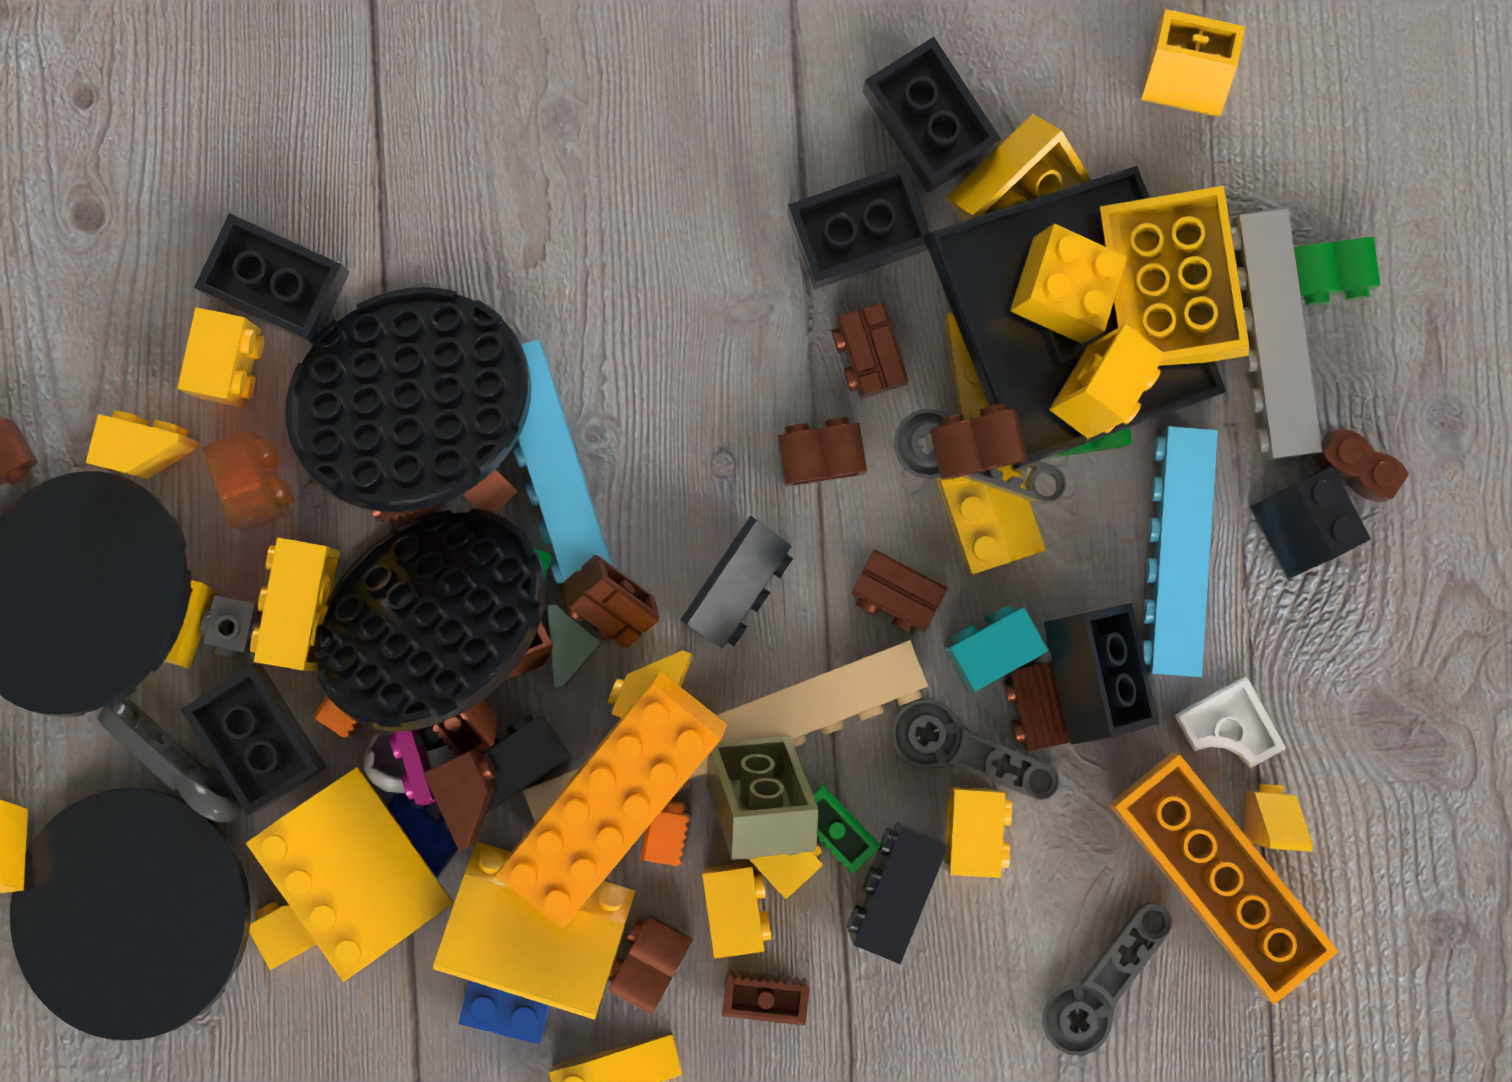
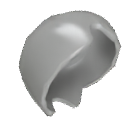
M378 731L373 735L364 752L363 771L373 785L385 792L404 793L405 790L401 776L407 774L403 759H396L389 740V735L395 733L394 731ZM416 739L417 746L422 745V744L419 742V740Z

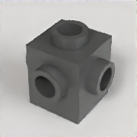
M214 595L211 611H205L201 622V634L205 635L203 644L216 646L214 654L239 659L240 652L253 653L250 652L252 633L255 628H260L261 625L260 617L262 611H258V603ZM234 623L235 629H234V632L232 633V632H231V625Z

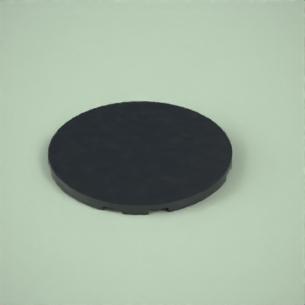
M431 287L406 288L390 291L365 300L356 305V310L350 312L339 321L334 319L311 343L312 348L302 363L297 364L288 388L285 409L286 426L293 450L308 474L325 491L348 504L363 509L383 512L413 511L435 506L458 497L484 480L501 464L517 442L524 428L531 402L532 384L527 357L520 341L503 320L502 316L480 300L475 301L458 295L453 290Z
M100 471L73 472L49 479L31 488L17 498L0 515V695L16 706L52 717L83 716L85 713L102 707L109 708L124 700L136 691V686L151 671L156 672L166 659L178 638L188 609L191 571L187 568L185 552L187 544L178 522L160 502L161 500L148 489L116 474Z
M471 509L469 512L452 513L450 510L432 513L419 518V523L401 532L395 529L378 540L344 573L326 602L329 608L324 617L323 624L317 626L314 643V656L317 658L319 671L317 676L328 698L355 722L369 728L384 731H410L433 726L465 712L482 701L516 668L529 649L539 628L545 608L546 577L541 558L534 545L511 521L500 515L477 509Z
M142 788L113 789L90 795L65 808L44 826L26 851L24 891L12 892L10 930L15 955L26 981L39 1000L54 1015L70 1026L96 1037L122 1041L141 1040L179 1029L197 1016L202 1015L224 993V988L232 978L235 969L239 967L248 941L251 919L250 894L241 861L237 860L232 847L227 841L228 837L213 820L193 810L184 799L166 792Z

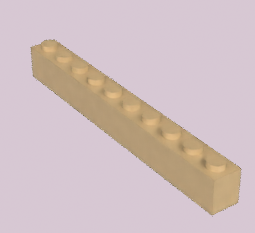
M905 641L717 714L720 719L727 723L723 737L719 742L790 736L793 746L796 747L806 743L805 734L820 729L822 736L845 728L843 720L858 714L860 720L863 721L883 713L881 705L897 699L899 706L922 698L920 690L928 687L911 641ZM708 756L678 792L692 787L689 779L705 774L707 779ZM580 768L523 790L535 822Z

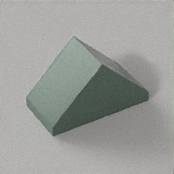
M548 605L550 640L553 644L551 654L554 688L566 687L603 643L560 606Z

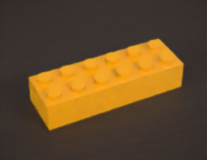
M659 671L508 855L495 876L563 929L722 739L727 723Z
M1170 753L1108 803L1109 807L1267 1001L1275 1005L1339 952L1180 754Z

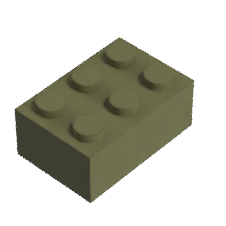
M790 736L718 742L708 754L707 787L731 859H754L763 856L795 855L802 852L816 851L819 809Z

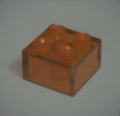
M248 430L201 447L230 527L249 531L292 515L289 504L294 503L293 493L287 480L281 481L276 466L281 464L272 441L267 443L264 437Z

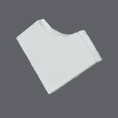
M1247 676L1241 677L1173 714L1188 745L1194 752L1208 747L1224 748L1236 754L1247 768H1252L1286 749Z

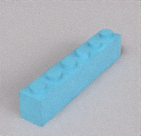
M537 339L521 345L530 368L532 384L531 402L524 428L518 438L519 443H516L513 448L520 468L527 466L532 481L525 483L532 506L540 505L544 520L538 522V527L544 545L552 544L556 560L551 561L550 564L558 585L564 583L577 570L580 571L582 565L594 555L600 556L611 565L612 562L543 345Z
M1168 426L1161 430V436L1155 437L1153 458L1159 461V476L1152 479L1151 501H1157L1156 518L1151 517L1148 526V541L1154 542L1153 559H1147L1145 570L1146 583H1151V598L1145 599L1143 605V623L1149 624L1148 640H1142L1141 643L1148 674L1202 677L1218 430Z

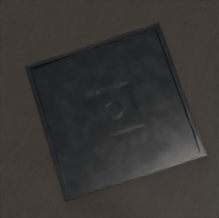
M1138 166L947 226L923 236L989 406L1004 404L1005 410L1013 409L1017 411L1028 460L1012 464L1014 470L1227 392L1215 361L1158 366L1157 368L1161 373L1152 387L1147 391H1143L1138 402L1141 404V407L1136 416L1128 424L1121 423L1115 426L1109 433L1102 432L1088 439L1049 409L1087 346L1118 328L1114 302L1105 332L1083 344L1010 312L1033 238L1055 223L1106 247L1100 206L1150 198Z

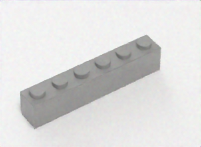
M1289 209L1240 214L1232 221V227L1230 228L1234 251H1236L1237 272L1249 340V354L1244 357L1247 372L1253 373L1254 388L1250 389V404L1252 411L1258 412L1260 428L1255 430L1256 447L1259 453H1264L1265 462L1313 456L1322 452Z

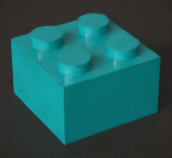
M1011 604L1005 605L985 616L988 624L977 630L973 624L949 636L952 644L945 647L944 650L967 691L976 692L1048 652L1046 645L1024 607L1013 610Z

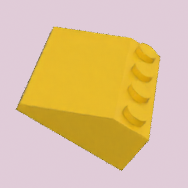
M1224 186L1100 206L1106 247L1127 257L1114 299L1118 328L1124 324L1128 325L1165 353L1159 366L1207 363L1248 356L1249 340Z
M356 767L246 842V845L343 983L454 903L359 767Z
M477 841L459 887L433 964V969L595 1020L636 891L603 881L562 929L495 876L511 852Z

